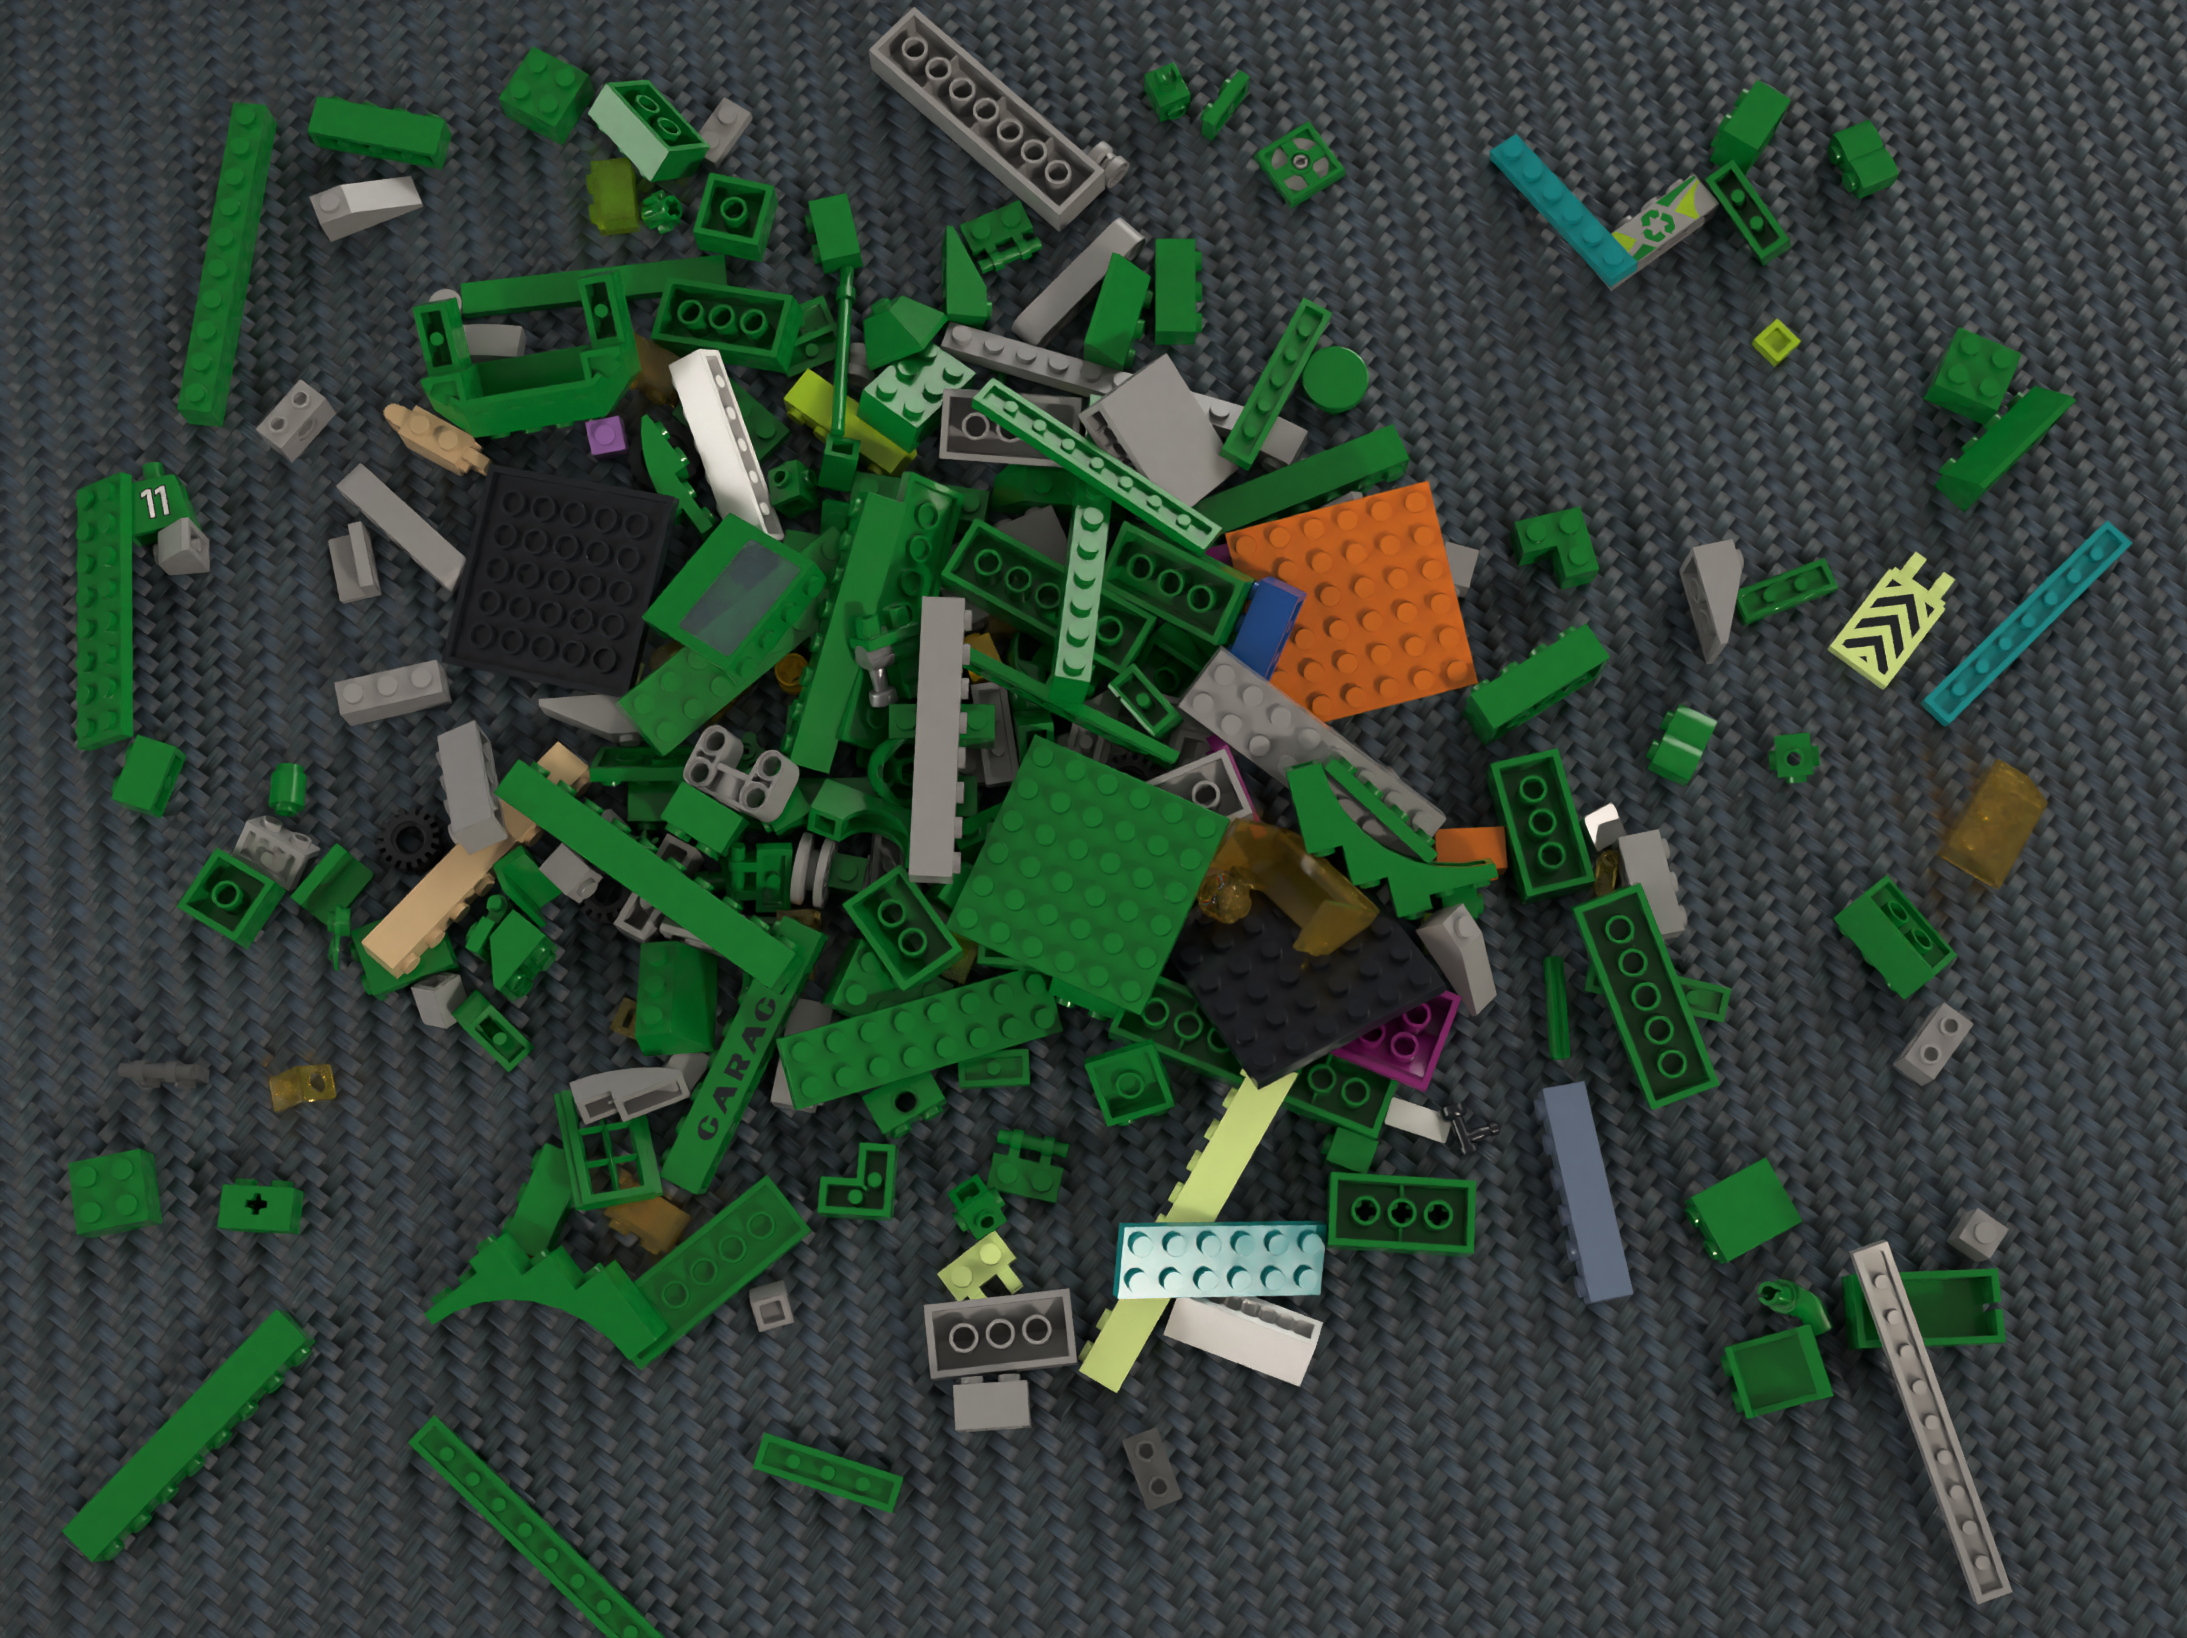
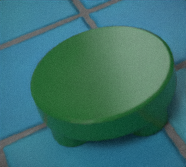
M1340 346L1325 347L1314 352L1308 358L1302 371L1301 389L1311 404L1318 409L1326 411L1329 415L1336 416L1352 409L1363 399L1369 382L1368 369L1362 358L1354 351Z

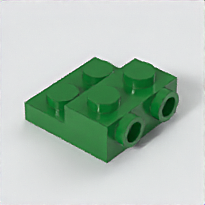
M1153 1038L1085 1058L1084 1065L1107 1127L1116 1124L1119 1126L1129 1125L1139 1117L1149 1114L1152 1116L1163 1115L1175 1107L1176 1094L1166 1066L1161 1062Z

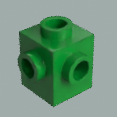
M795 459L793 461H786L780 466L768 470V491L772 507L790 519L818 508V478L812 469H809Z
M1810 732L1774 735L1775 750H1768L1770 771L1777 770L1778 778L1785 777L1786 783L1807 782V775L1814 774L1813 767L1820 766L1818 745L1811 746ZM1791 752L1800 754L1801 761L1798 764H1791L1788 761L1787 756Z
M975 1174L947 1193L957 1209L952 1216L961 1230L965 1232L970 1229L977 1241L1007 1222L1000 1209L1006 1205L995 1187L987 1189L978 1174Z

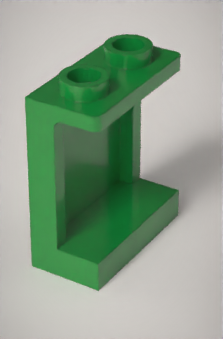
M383 919L350 931L354 941L349 944L351 953L357 963H362L365 974L361 976L363 986L368 995L373 994L380 1001L388 999V993L443 971L455 973L461 970L447 930H445V936L434 948L428 947L420 956L421 959L416 968L408 974L403 973L398 979L370 957L361 943Z
M1766 1157L1685 1200V1204L1688 1207L1685 1209V1214L1694 1228H1700L1706 1239L1703 1241L1706 1252L1712 1260L1717 1259L1721 1265L1803 1222Z
M1811 1324L1724 1347L1726 1355L1720 1356L1726 1377L1733 1376L1737 1391L1731 1393L1738 1413L1745 1412L1747 1419L1834 1396Z

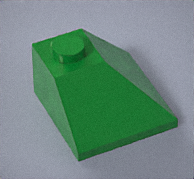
M903 295L892 300L884 297L871 306V313L863 321L867 366L870 371L924 350L947 322L948 317L946 314Z

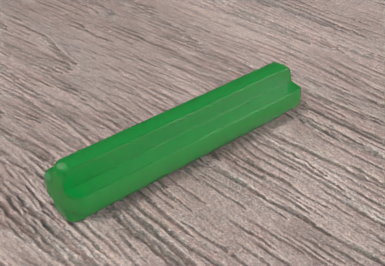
M1561 956L1545 957L1543 967L1550 1058L1552 1060H1566L1570 1057L1564 961Z

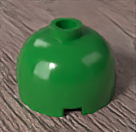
M907 738L886 739L871 754L867 766L868 781L874 793L882 800L902 807L912 806L915 741L907 740Z

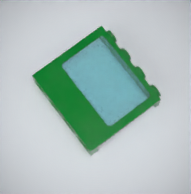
M729 512L642 618L658 636L664 640H667L670 636L722 669L735 685L741 687L753 675L768 653L776 647L778 641L792 624L799 619L801 613L821 592L828 579L815 562Z

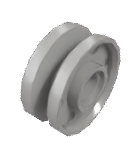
M808 831L803 833L796 853L791 879L790 901L792 904L801 905L808 891H812L814 908H825L830 895L828 888L829 874L835 852L838 853V841L826 837L821 849L818 850L816 849L815 833Z

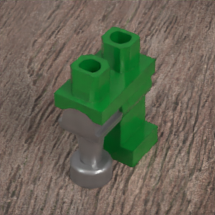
M893 604L885 607L883 613L886 625L881 627L877 614H866L855 618L857 636L849 638L851 649H855V661L859 666L869 671L874 687L869 692L872 707H884L894 704L898 701V696L910 699L917 697L921 626L918 622L910 621L906 605ZM887 673L889 677L890 686H888Z

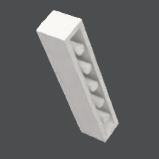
M698 349L668 365L672 375V384L681 400L683 415L689 423L693 434L694 446L700 454L706 471L705 477L712 488L719 515L724 519L730 512L776 540L784 541V533L775 508L771 506L770 494L719 350ZM751 541L738 556L755 555L766 550V548Z

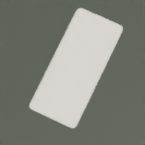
M1395 1097L1391 1100L1385 1118V1124L1441 1143L1446 1142L1451 1126L1450 1122L1441 1120L1437 1111Z

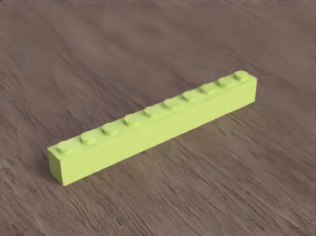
M1244 1069L1241 1070L1240 1074L1246 1077L1239 1090L1232 1087L1222 1104V1106L1227 1108L1225 1115L1221 1121L1215 1118L1204 1135L1206 1139L1210 1140L1204 1152L1195 1151L1186 1167L1192 1173L1185 1185L1178 1181L1168 1201L1173 1203L1172 1208L1167 1216L1160 1213L1155 1222L1215 1221L1298 1075L1296 1072H1292L1258 1090ZM1171 1298L1119 1299L1113 1311L1106 1308L1096 1325V1328L1101 1330L1095 1343L1088 1340L1077 1358L1083 1362L1079 1371L1117 1393Z

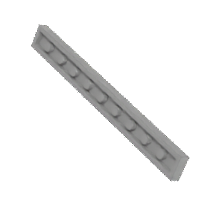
M951 321L941 344V348L958 360L1089 398L1090 394L1106 395L1133 375ZM1191 391L1217 434L1228 438L1244 406Z
M1883 1239L1849 1251L1972 1599L1975 1603L1981 1604L2012 1592L2009 1580L1888 1241Z

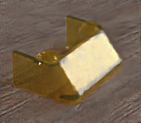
M1236 817L1226 831L1210 865L1212 868L1230 871L1234 875L1233 881L1235 884L1246 891H1250L1252 888L1263 891L1302 928L1293 947L1297 951L1309 952L1314 956H1319L1320 954L1329 955L1371 925L1380 913L1377 906L1353 886L1325 858L1315 857L1314 853L1307 854L1302 838L1286 828Z

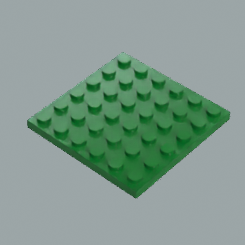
M1034 735L946 927L952 933L1142 1017L1225 835L1230 819Z

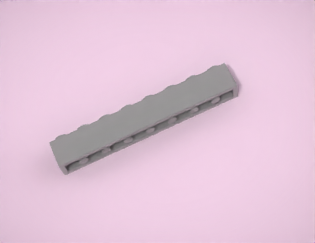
M922 596L909 855L910 882L953 884V874H960L961 852H954L955 838L962 839L963 817H956V804L964 802V782H958V768L965 769L966 747H959L960 734H967V713L961 712V699H968L969 678H962L963 665H970L971 644H964V631H971L972 610H966L965 598Z

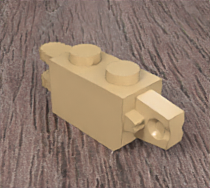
M391 403L385 407L383 411L385 419L390 424V427L398 432L407 448L458 476H463L464 473L467 474L470 469L487 476L489 464H492V460L481 454L483 448L477 444L473 436L417 405L412 411L396 403Z

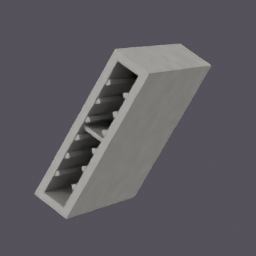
M1167 353L1142 367L1078 414L1098 447L1190 507L1239 469L1236 464L1219 456L1224 443Z

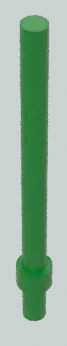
M848 265L841 267L840 286L836 288L835 300L838 305L831 434L837 436H844L851 312L856 300V289L853 287L854 268Z

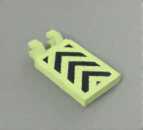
M1917 552L1910 557L1901 570L1894 567L1893 570L1889 569L1827 649L1882 690L1891 682L1944 612L1945 608L1943 606L1945 602L1941 600V597L1955 581L1954 578L1943 572L1931 588L1927 590L1912 578L1927 560Z

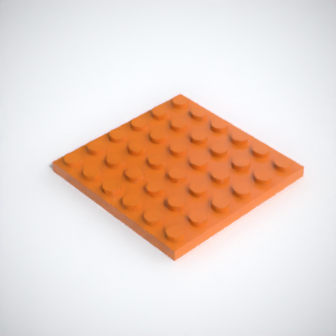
M1428 480L1225 533L1234 569L1259 582L1263 578L1272 576L1307 593L1270 682L1321 721L1328 722L1478 684ZM1248 600L1244 609L1246 614L1252 602Z

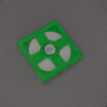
M1310 121L1261 149L1254 156L1255 161L1291 209L1338 181L1346 174L1345 168Z

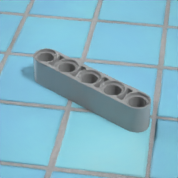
M1118 218L1113 221L1017 317L1011 330L1027 344L1045 348L1100 293L1112 253H1118L1131 262L1144 247L1146 238L1124 219Z
M359 463L335 486L350 503L449 593L453 595L459 589L466 558L363 464Z

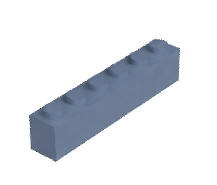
M1581 1081L1544 1088L1537 1094L1538 1099L1534 1100V1108L1538 1121L1543 1120L1546 1134L1542 1135V1144L1546 1156L1551 1155L1554 1169L1550 1170V1179L1554 1191L1559 1190L1562 1204L1558 1205V1215L1561 1225L1567 1226L1570 1240L1566 1241V1250L1570 1262L1575 1261L1578 1276H1574V1285L1577 1296L1579 1298L1583 1297L1585 1305L1633 1295L1585 1082Z

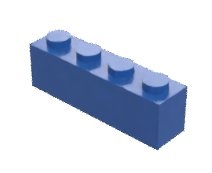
M1272 576L1263 578L1260 582L1256 581L1248 596V600L1252 602L1247 614L1243 612L1235 626V632L1238 635L1234 645L1229 644L1226 649L1270 682L1307 593Z

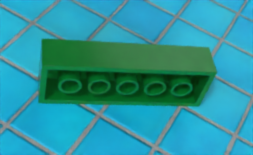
M975 518L941 573L942 588L960 598H965L967 602L1054 649L1065 566L984 521ZM1101 587L1092 664L1096 666L1095 673L1113 681L1127 667L1136 663L1156 629L1157 617L1104 587Z
M1636 882L1570 907L1647 1107L1654 1110L1720 1085L1642 884Z

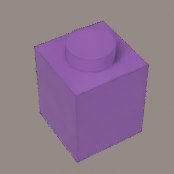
M619 416L585 422L592 456L597 461L628 455L629 446L624 422Z

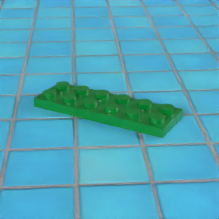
M768 1175L763 1177L633 1282L668 1328L655 1342L631 1359L639 1370L642 1371L813 1232Z

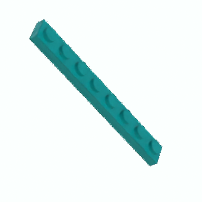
M2108 520L2105 521L1949 674L1920 705L1944 727L1949 725L2132 542Z

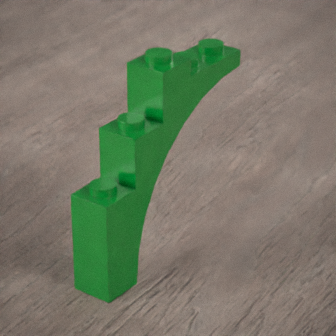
M1319 759L1284 768L1307 854L1314 853L1315 857H1323L1335 853V847L1341 846L1351 884L1353 886L1359 885L1360 889H1366L1379 885L1380 879L1386 878L1393 910L1398 918L1404 916L1405 920H1413L1425 916L1426 910L1433 909L1429 895L1435 894L1436 898L1450 896L1456 893L1455 888L1469 885L1472 889L1484 887L1491 883L1490 879L1498 877L1496 865L1491 858L1467 862L1431 861L1427 864L1422 858L1409 856L1382 844L1361 829L1343 810L1329 786Z
M509 1231L498 1239L494 1234H491L475 1246L479 1253L468 1261L472 1268L458 1278L461 1285L454 1291L447 1286L431 1298L435 1305L424 1313L430 1323L434 1325L453 1312L478 1303L499 1300L537 1302L562 1309L588 1322L609 1338L628 1360H631L668 1330L616 1260L606 1267H603L599 1262L583 1274L562 1245L552 1253L545 1248L530 1260Z

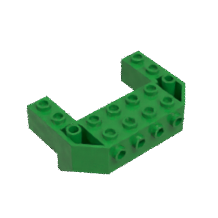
M620 269L587 274L577 279L591 344L472 364L456 297L425 302L413 307V314L428 376L421 379V384L434 410L474 438L490 436L491 439L510 436V432L522 430L523 434L541 431L544 426L555 425V428H564L575 425V421L587 419L589 422L608 418L607 415L618 407L641 371Z

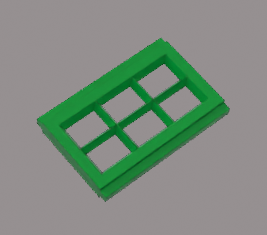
M565 1090L554 1094L576 1211L599 1209L663 1196L646 1114L625 1122L607 1124L605 1117L599 1120V1126L580 1129L572 1090ZM629 1128L634 1154L614 1157L609 1131ZM602 1132L607 1158L587 1161L582 1135ZM635 1161L640 1186L620 1189L616 1164ZM608 1165L613 1191L593 1194L588 1168Z

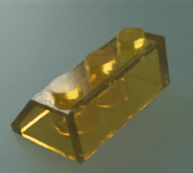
M1996 759L1982 773L1936 854L1994 889L1999 890L2048 802L2029 776L2000 759Z

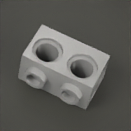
M1945 1002L1931 1010L1893 1065L1921 1086L1933 1081L1971 1029L1973 1023Z

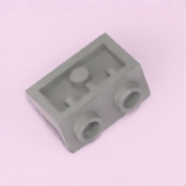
M264 815L248 820L232 853V857L275 881L288 891L296 889L308 860L318 856L321 849L312 844L311 839L306 835L292 832L283 827V823L275 817Z

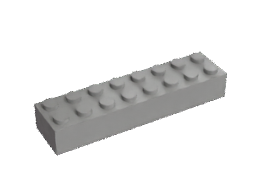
M915 7L868 50L871 69L1057 231L1061 232L1105 189V170Z
M1221 645L1178 700V707L1288 789L1289 786L1284 771L1285 767L1319 759L1322 764L1330 754L1336 760L1343 756L1358 769L1354 776L1364 784L1367 780H1370L1384 793L1380 798L1384 804L1390 808L1395 803L1410 817L1406 824L1415 832L1421 827L1428 835L1433 837L1446 820L1443 811ZM1324 769L1329 786L1338 802L1361 829L1384 845L1409 856H1418L1417 853Z

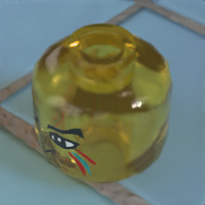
M1223 872L1207 876L1197 894L1201 911L1205 915L1226 924L1234 923L1239 918L1245 917L1252 904L1247 884Z

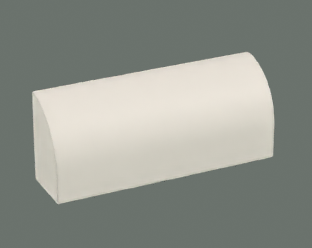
M1254 1296L1176 1298L1163 1335L1300 1387L1316 1348L1323 1322Z

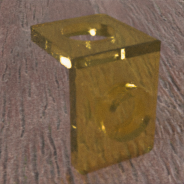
M329 1064L295 1066L269 1079L275 1112H282L302 1102L332 1100L336 1098L332 1069ZM313 1073L319 1074L325 1082L323 1092H316L311 1087L310 1077Z

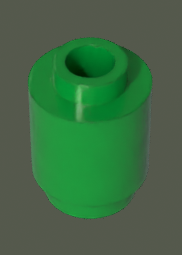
M280 763L276 765V770L271 774L268 804L271 809L275 810V814L292 817L296 816L297 812L304 810L307 776L304 774L303 766L293 763Z

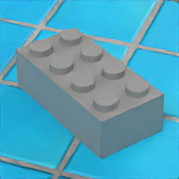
M943 389L939 458L1062 467L972 408L973 398L980 390ZM1017 393L1080 434L1081 420L1078 414L1081 413L1082 398Z

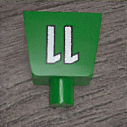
M160 462L144 464L142 466L144 480L132 483V541L138 547L158 543L159 531L185 517H189L202 532L187 490L175 474L165 475L163 464Z

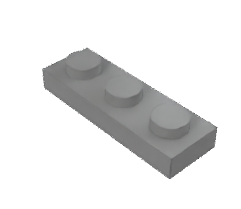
M993 682L971 685L973 704H995V749H980L986 788L1012 785L1019 766L1007 690Z

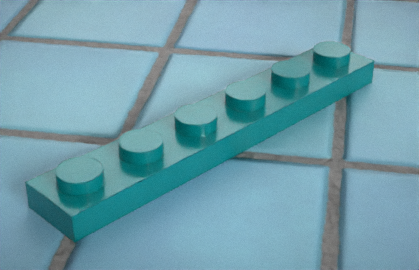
M1517 134L1490 150V160L1609 287H1612L1637 270L1638 262Z

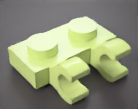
M996 1231L985 1236L937 1274L957 1301H963L967 1298L970 1300L987 1298L980 1288L995 1276L1000 1278L1012 1295L1024 1287L1009 1267L1017 1259Z

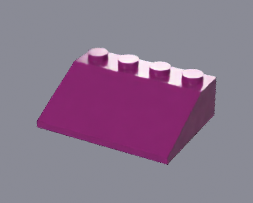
M1445 990L1443 994L1330 1052V1054L1425 1093L1462 997Z

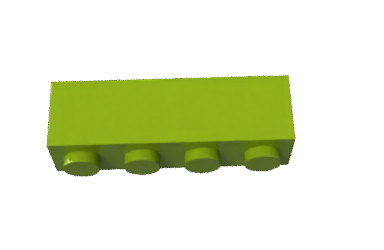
M807 368L783 398L787 410L786 414L796 424L802 426L805 423L814 430L813 434L820 441L826 443L827 434H831L834 386ZM847 396L845 433L842 437L861 440L858 461L867 467L868 473L899 478L917 456V450H913L910 454L858 418L856 414L859 403Z

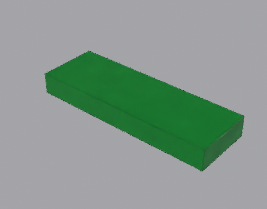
M1825 558L1739 589L1735 611L1742 626L1833 593L1839 587Z

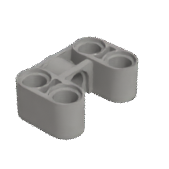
M713 725L705 729L685 765L683 776L686 783L736 812L745 813L762 822H771L777 819L798 782L799 769L797 765L780 752L768 750L759 756L750 774L747 775L736 770L744 751L741 740L719 725ZM781 766L779 772L774 775L775 770ZM708 773L707 778L703 781V777ZM765 797L764 802L758 807L760 800Z

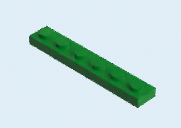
M1303 297L1225 441L1219 456L1249 471L1326 327L1332 312Z

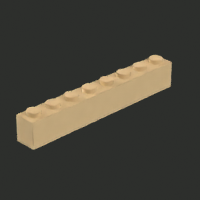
M559 741L537 762L550 772V775L547 777L548 780L555 785L559 780H562L577 791L576 797L582 796L591 784L589 766ZM501 799L508 838L470 855L460 843L457 844L365 937L361 943L366 953L396 979L403 973L408 974L413 971L420 962V956L428 947L434 948L444 938L445 930L454 921L457 923L467 915L470 910L469 905L478 896L483 897L492 889L495 883L494 879L497 877L493 864L520 845L525 848L527 845L531 847L536 844L543 834L542 827Z

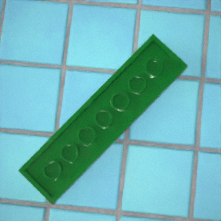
M123 472L116 473L77 490L76 734L77 749L92 751L133 737L132 475Z
M903 472L896 501L907 504V508L876 610L880 627L886 625L883 609L893 604L906 605L910 621L918 622L921 626L922 596L939 597L942 585L941 573L948 562L965 494L913 472ZM859 666L835 739L873 752L878 745L889 739V706H871L869 692L874 689L868 669ZM887 673L888 686H890L889 677ZM898 696V701L894 704H911L912 699Z
M1014 970L777 1038L776 1043L794 1110L803 1109L1062 1032L1063 1029L1054 995L1048 993L1051 985L1049 975L1042 972Z

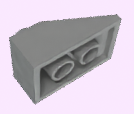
M1733 539L1693 547L1679 569L1706 665L1716 660L1729 639L1742 569L1744 567L1743 555L1740 549L1735 548Z

